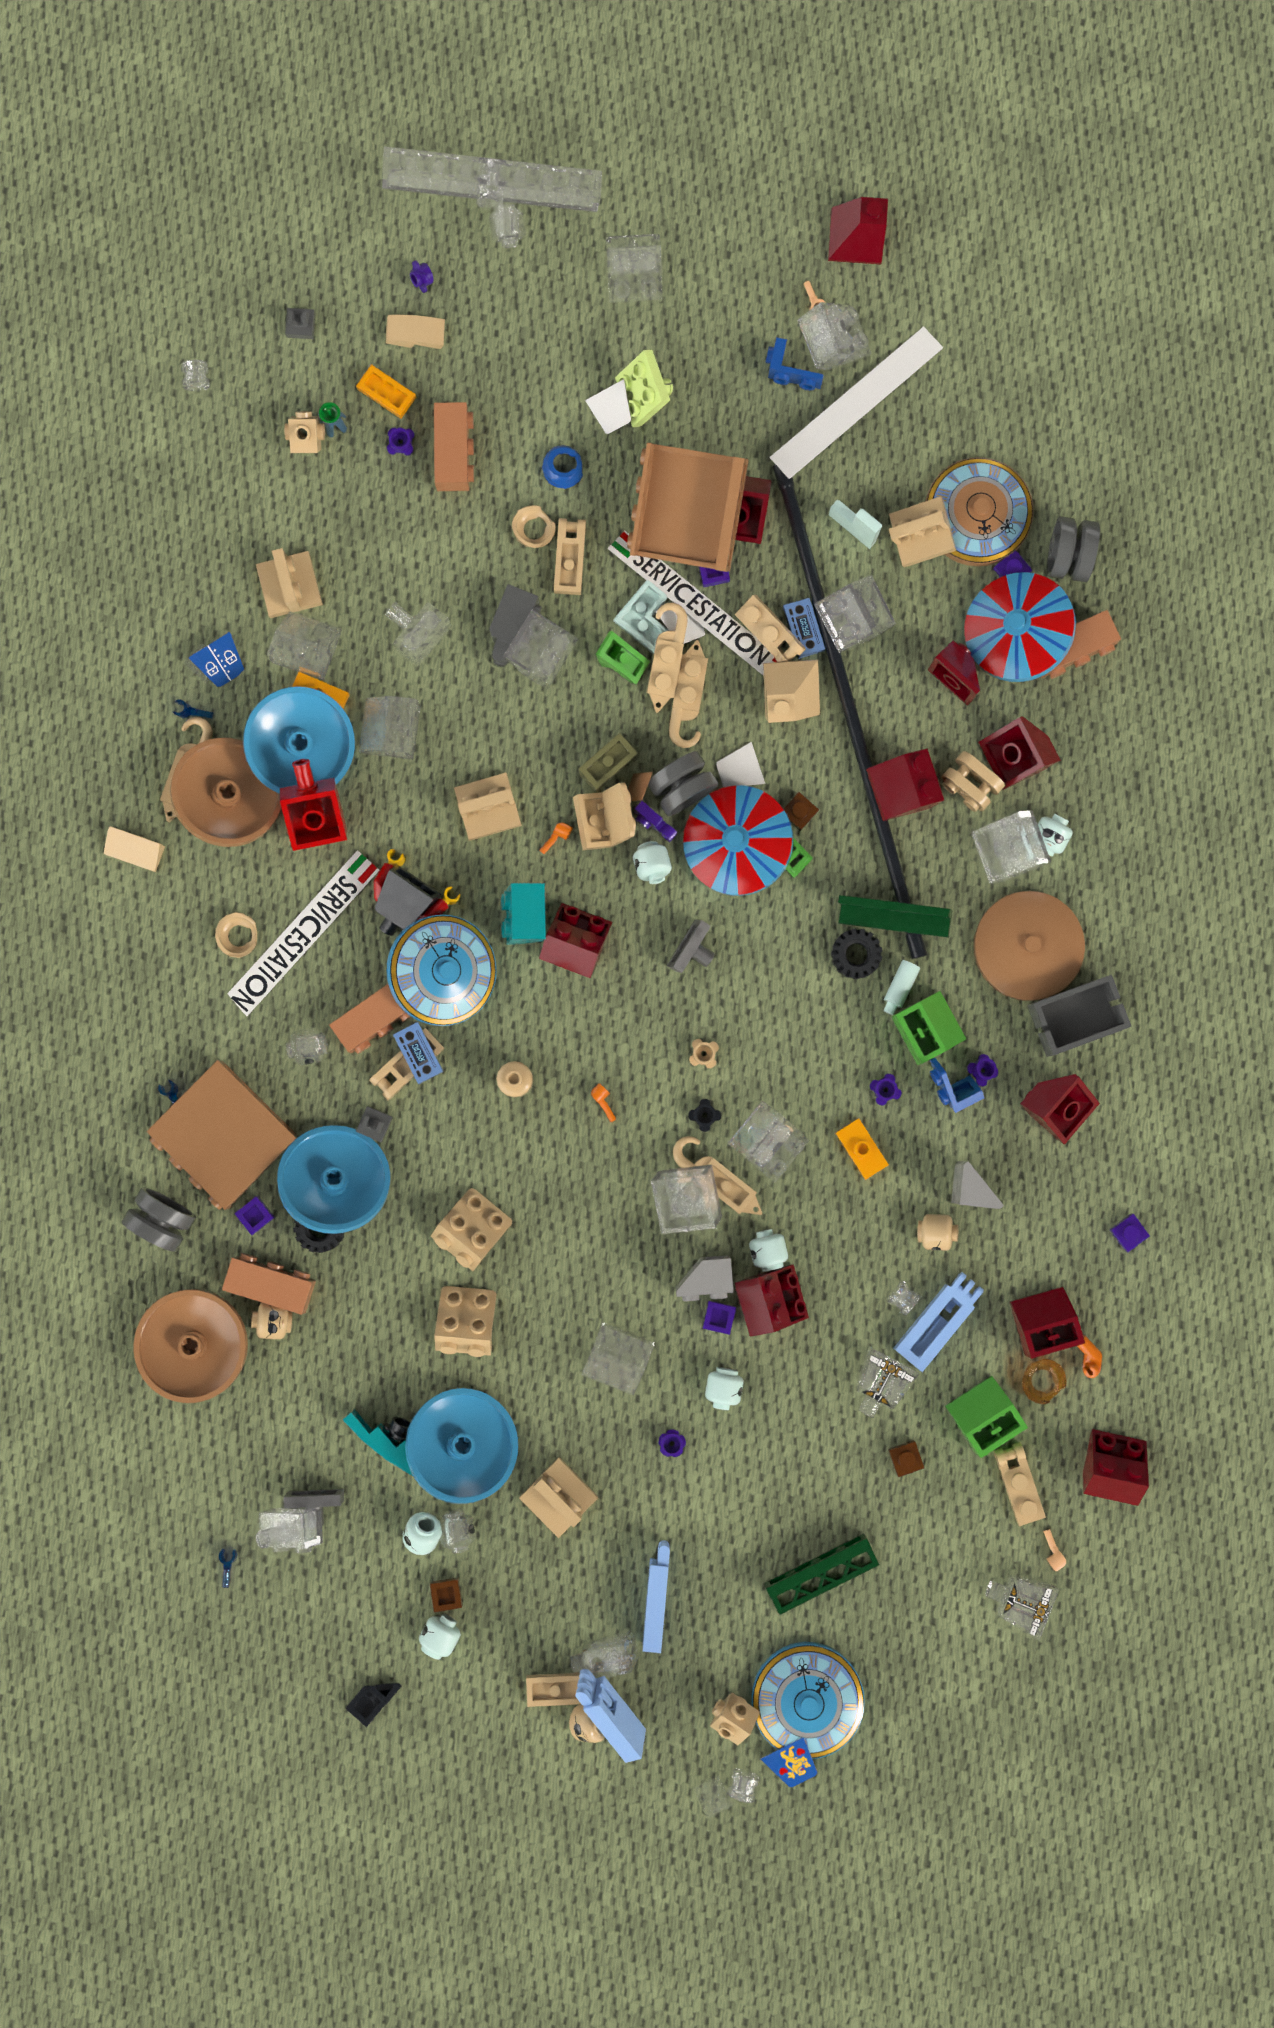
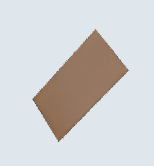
M653 772L633 774L627 789L630 792L631 801L643 800Z

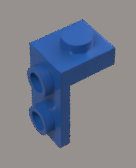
M776 337L775 346H769L766 363L770 364L768 378L773 379L775 383L780 385L798 384L804 390L821 389L823 374L782 366L787 339Z
M935 1057L930 1059L933 1068L930 1071V1075L934 1083L940 1087L937 1094L944 1106L949 1104L952 1110L957 1113L984 1099L981 1088L970 1075L951 1085L946 1071Z

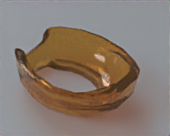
M1041 1359L1029 1364L1024 1371L1022 1379L1025 1395L1028 1399L1038 1404L1050 1403L1052 1398L1062 1389L1066 1388L1067 1383L1062 1366L1050 1359ZM1038 1370H1047L1053 1377L1055 1387L1047 1394L1036 1390L1032 1385V1376Z

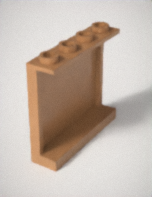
M647 443L646 448L642 449L640 464L643 465L642 477L639 476L636 483V493H639L638 504H634L631 519L635 521L634 530L629 533L627 541L630 555L729 572L749 460Z
M217 1060L146 1131L151 1136L149 1141L158 1150L162 1151L164 1149L171 1156L169 1161L178 1170L184 1169L190 1175L189 1181L197 1189L201 1190L203 1188L210 1195L208 1200L219 1210L221 1208L224 1210L231 1209L233 1207L232 1204L299 1137L250 1087L220 1060Z

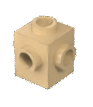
M297 411L295 416L289 418L288 423H285L284 433L285 439L290 440V453H318L321 450V440H325L324 423H320L319 416H312L311 411ZM302 428L307 431V435L303 433Z
M731 1693L724 1701L719 1699L712 1710L714 1718L710 1727L716 1730L721 1737L739 1745L751 1734L760 1711L748 1704L744 1698Z

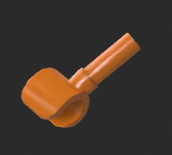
M558 823L549 840L539 851L545 854L557 841L558 837L567 840L573 828L566 823Z
M599 1083L592 1089L591 1096L603 1108L609 1121L613 1122L616 1120V1117L608 1103L604 1100L610 1093Z

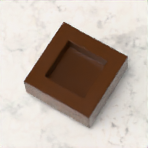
M798 792L786 805L784 811L790 823L801 831L819 809Z
M914 1440L888 1449L898 1477L924 1469Z
M459 1577L430 1583L434 1613L462 1608Z

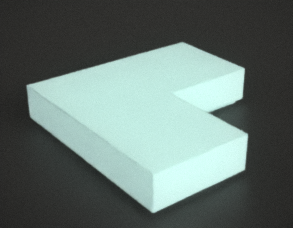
M836 500L830 508L829 516L870 549L875 544L882 524L868 512L860 509L855 514L840 500Z
M646 580L613 621L654 654L658 635L669 630L653 618L656 613L655 611L668 598L658 587L649 580Z

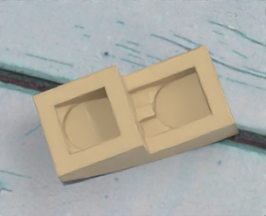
M388 315L386 343L412 348L415 344L441 349L444 346L445 319L417 315Z

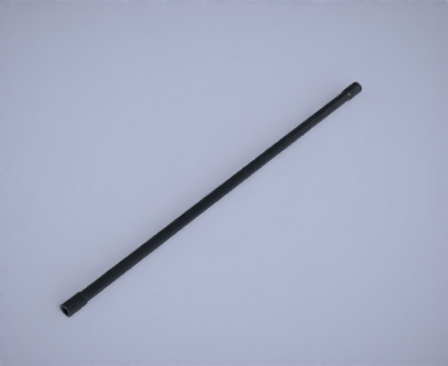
M775 464L773 470L776 481L782 493L896 901L912 904L889 821L882 820L866 769L873 765L795 493L793 477L789 479ZM906 933L905 938L911 959L927 956L922 934Z

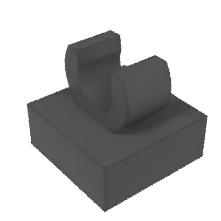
M287 308L286 337L314 339L315 311L313 309Z
M367 1106L356 1132L383 1142L393 1117Z

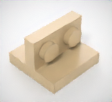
M941 496L889 514L892 524L889 533L891 540L898 547L903 567L956 551L944 500Z
M283 548L272 551L274 560L256 564L270 618L323 605L309 551L287 556Z
M507 773L454 787L458 808L463 818L469 841L522 826Z
M558 1457L529 1486L519 1499L559 1538L570 1526L574 1528L582 1520V1514L598 1499V1496Z

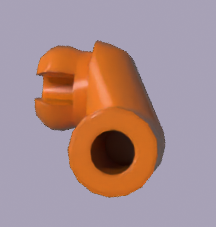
M1083 1335L1085 1344L1077 1346L1084 1354L1083 1373L1088 1378H1095L1101 1371L1102 1353Z

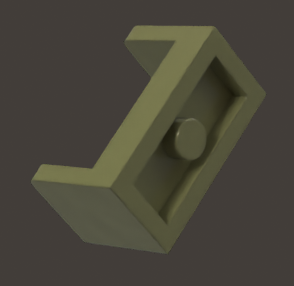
M619 733L578 769L579 775L595 793L601 792V787L626 765L638 759V753Z

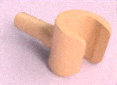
M806 281L804 287L811 302L809 308L810 315L816 317L817 314L814 310L816 305L820 306L823 314H825L827 310L826 302L823 299L817 298L810 281Z
M1048 1529L1043 1532L1053 1555L1046 1560L1053 1570L1058 1571L1065 1566L1066 1559L1056 1546L1051 1530Z

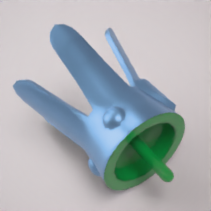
M327 402L323 404L319 409L318 415L321 420L320 423H325L327 435L329 437L334 436V425L345 433L347 427L341 416L346 418V415L340 412L339 407L335 403Z

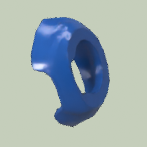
M561 445L553 447L546 454L542 470L549 484L567 489L573 487L582 479V460L576 450L570 446ZM559 454H568L571 457H575L577 467L567 473H562L555 469L553 460Z

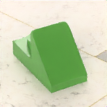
M609 631L596 653L602 667L612 668L632 684L638 683L650 663L646 657L613 631Z

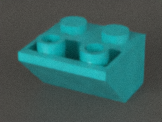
M511 883L506 891H504V894H501V910L506 911V918L501 924L502 938H506L507 945L543 942L546 939L545 883Z

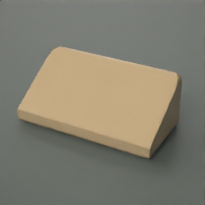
M109 826L104 854L156 872L165 846Z

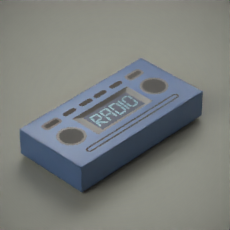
M810 598L783 605L789 630L806 648L801 655L797 654L798 659L824 652V643Z
M419 1022L393 1034L418 1084L444 1072Z

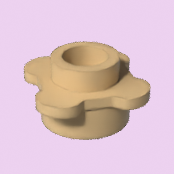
M701 1039L694 1040L692 1042L693 1054L689 1058L690 1063L693 1066L701 1064L709 1069L713 1068L716 1065L715 1054L719 1050L718 1044L716 1042H702ZM702 1051H706L707 1055L702 1056Z

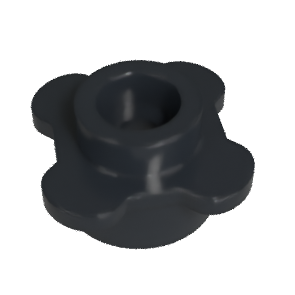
M708 1099L700 1100L699 1106L695 1110H690L688 1114L689 1119L695 1121L702 1132L709 1131L710 1126L715 1121L721 1119V1112L715 1110L710 1105L711 1103ZM707 1113V1118H703L702 1114Z
M393 1417L390 1424L384 1423L383 1428L389 1431V1436L392 1439L403 1442L411 1422L401 1417Z

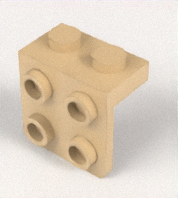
M618 783L603 792L577 794L573 797L582 850L610 848L634 837L636 822L632 817L630 807L631 795L629 790H627L626 783Z
M471 1188L443 1218L430 1237L435 1240V1243L441 1249L447 1250L455 1256L460 1265L474 1271L511 1226L512 1220L477 1190Z
M444 1286L441 1289L434 1334L435 1351H441L444 1354L468 1353L474 1357L491 1356L496 1292L486 1289Z

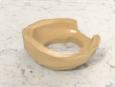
M525 506L518 510L513 518L512 529L519 543L526 547H543L550 543L555 535V522L542 511L540 506ZM540 517L547 524L545 532L539 539H529L524 533V525L529 520Z
M238 912L223 917L216 928L215 938L218 947L230 957L240 958L248 955L257 944L255 921L244 913ZM237 925L250 928L252 932V940L241 947L232 945L228 938L230 930Z

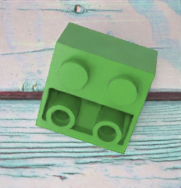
M941 991L892 1016L917 1065L927 1062L966 1040Z
M993 1376L985 1379L945 1405L971 1448L980 1458L1028 1428L1011 1400Z

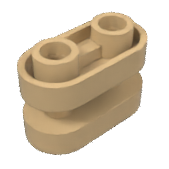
M962 751L955 760L960 768L957 771L953 768H948L941 776L944 781L942 785L950 793L955 794L957 792L965 799L963 803L974 812L977 810L984 811L991 803L986 795L989 792L998 795L1005 787V784L973 755ZM969 774L981 785L977 788L965 777Z

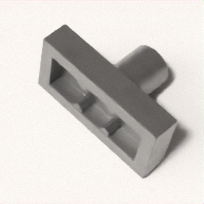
M694 920L667 967L675 972L682 973L691 958L707 967L714 958L715 953L700 943L711 926L702 920Z
M344 1489L288 1491L284 1496V1508H306L307 1527H320L324 1525L323 1507L341 1506L344 1502Z

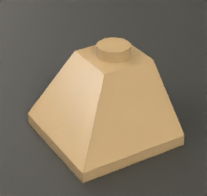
M818 659L763 663L765 718L768 723L798 721L820 715Z

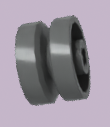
M1058 517L1049 545L1047 560L1048 577L1063 579L1069 571L1073 581L1087 583L1092 574L1100 538L1099 522L1083 520L1077 528L1074 518Z
M693 751L680 757L650 778L648 787L654 796L665 795L661 800L660 806L667 817L685 810L718 786V782L711 772L699 773L703 769L705 762L698 751Z
M142 1187L134 1199L140 1209H129L121 1221L122 1224L134 1234L158 1247L172 1252L177 1251L183 1241V1237L177 1229H190L196 1219L195 1214L169 1197L152 1189Z

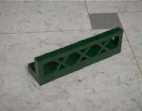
M839 895L838 904H841L838 924L949 938L953 912L951 909Z
M863 1533L764 1584L770 1599H772L779 1615L879 1566V1563L867 1537ZM866 1551L871 1559V1562L863 1566L851 1563L852 1558ZM840 1564L845 1565L841 1577L835 1579L826 1576L828 1570ZM849 1567H852V1568L855 1569V1570H853V1571H851V1572L848 1573ZM814 1577L820 1578L817 1589L808 1591L801 1588L802 1583ZM824 1579H825V1580H828V1581H831V1582H829V1583L823 1585ZM790 1589L795 1590L793 1600L781 1606L777 1596ZM799 1592L805 1594V1595H803V1596L797 1598Z

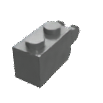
M509 584L505 589L489 628L495 643L492 659L495 665L501 668L509 663L508 660H510L513 651L519 652L521 646H527L532 633L528 629L532 621L536 622L542 609V606H539L537 595Z

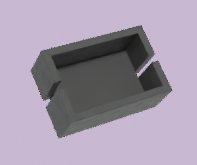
M1112 975L1027 1005L1035 1028H1042L1043 1032L1039 1033L1038 1036L1046 1057L1057 1055L1132 1027L1123 1003L1110 1006V1001L1121 998Z

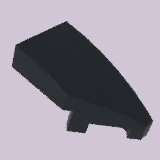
M400 1683L364 1685L345 1709L367 1728L402 1685Z

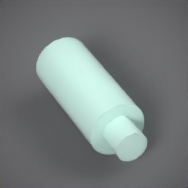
M902 960L884 998V1001L887 1002L883 1010L884 1012L894 1015L897 1007L902 1008L920 967Z

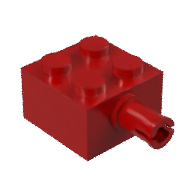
M309 759L294 761L292 767L294 768L298 785L280 788V804L292 850L295 851L347 840V828L335 778L314 781Z

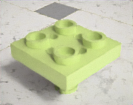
M643 350L615 377L617 383L624 379L632 427L642 426L670 401L669 396L672 394L673 384L665 385L671 383V380L669 378H662L652 350Z

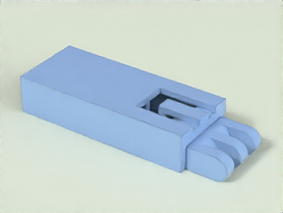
M963 1272L956 1277L950 1286L947 1284L943 1286L893 1348L921 1372L925 1370L974 1310L973 1304L984 1291L979 1286L971 1294L969 1291L975 1285V1282L971 1279L962 1287L960 1284L967 1276ZM955 1305L960 1307L949 1322L939 1315L943 1308L951 1313Z
M661 1540L658 1544L657 1559L650 1558L642 1643L643 1652L661 1653L670 1555L669 1543L666 1540Z
M580 1670V1679L578 1680V1689L575 1696L583 1705L584 1712L625 1763L642 1759L646 1728L605 1676L595 1678L590 1670Z

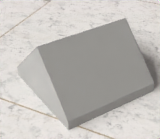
M959 1161L955 1164L951 1203L1001 1209L1004 1206L969 1161Z

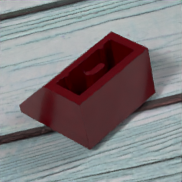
M561 903L546 934L539 959L591 978L613 922L582 911L574 906Z
M794 1264L757 1274L734 1283L750 1337L774 1333L809 1318Z
M1064 1287L1009 1301L1025 1356L1033 1359L1085 1344L1078 1316Z
M1092 1429L1083 1469V1494L1139 1506L1149 1488L1147 1441Z

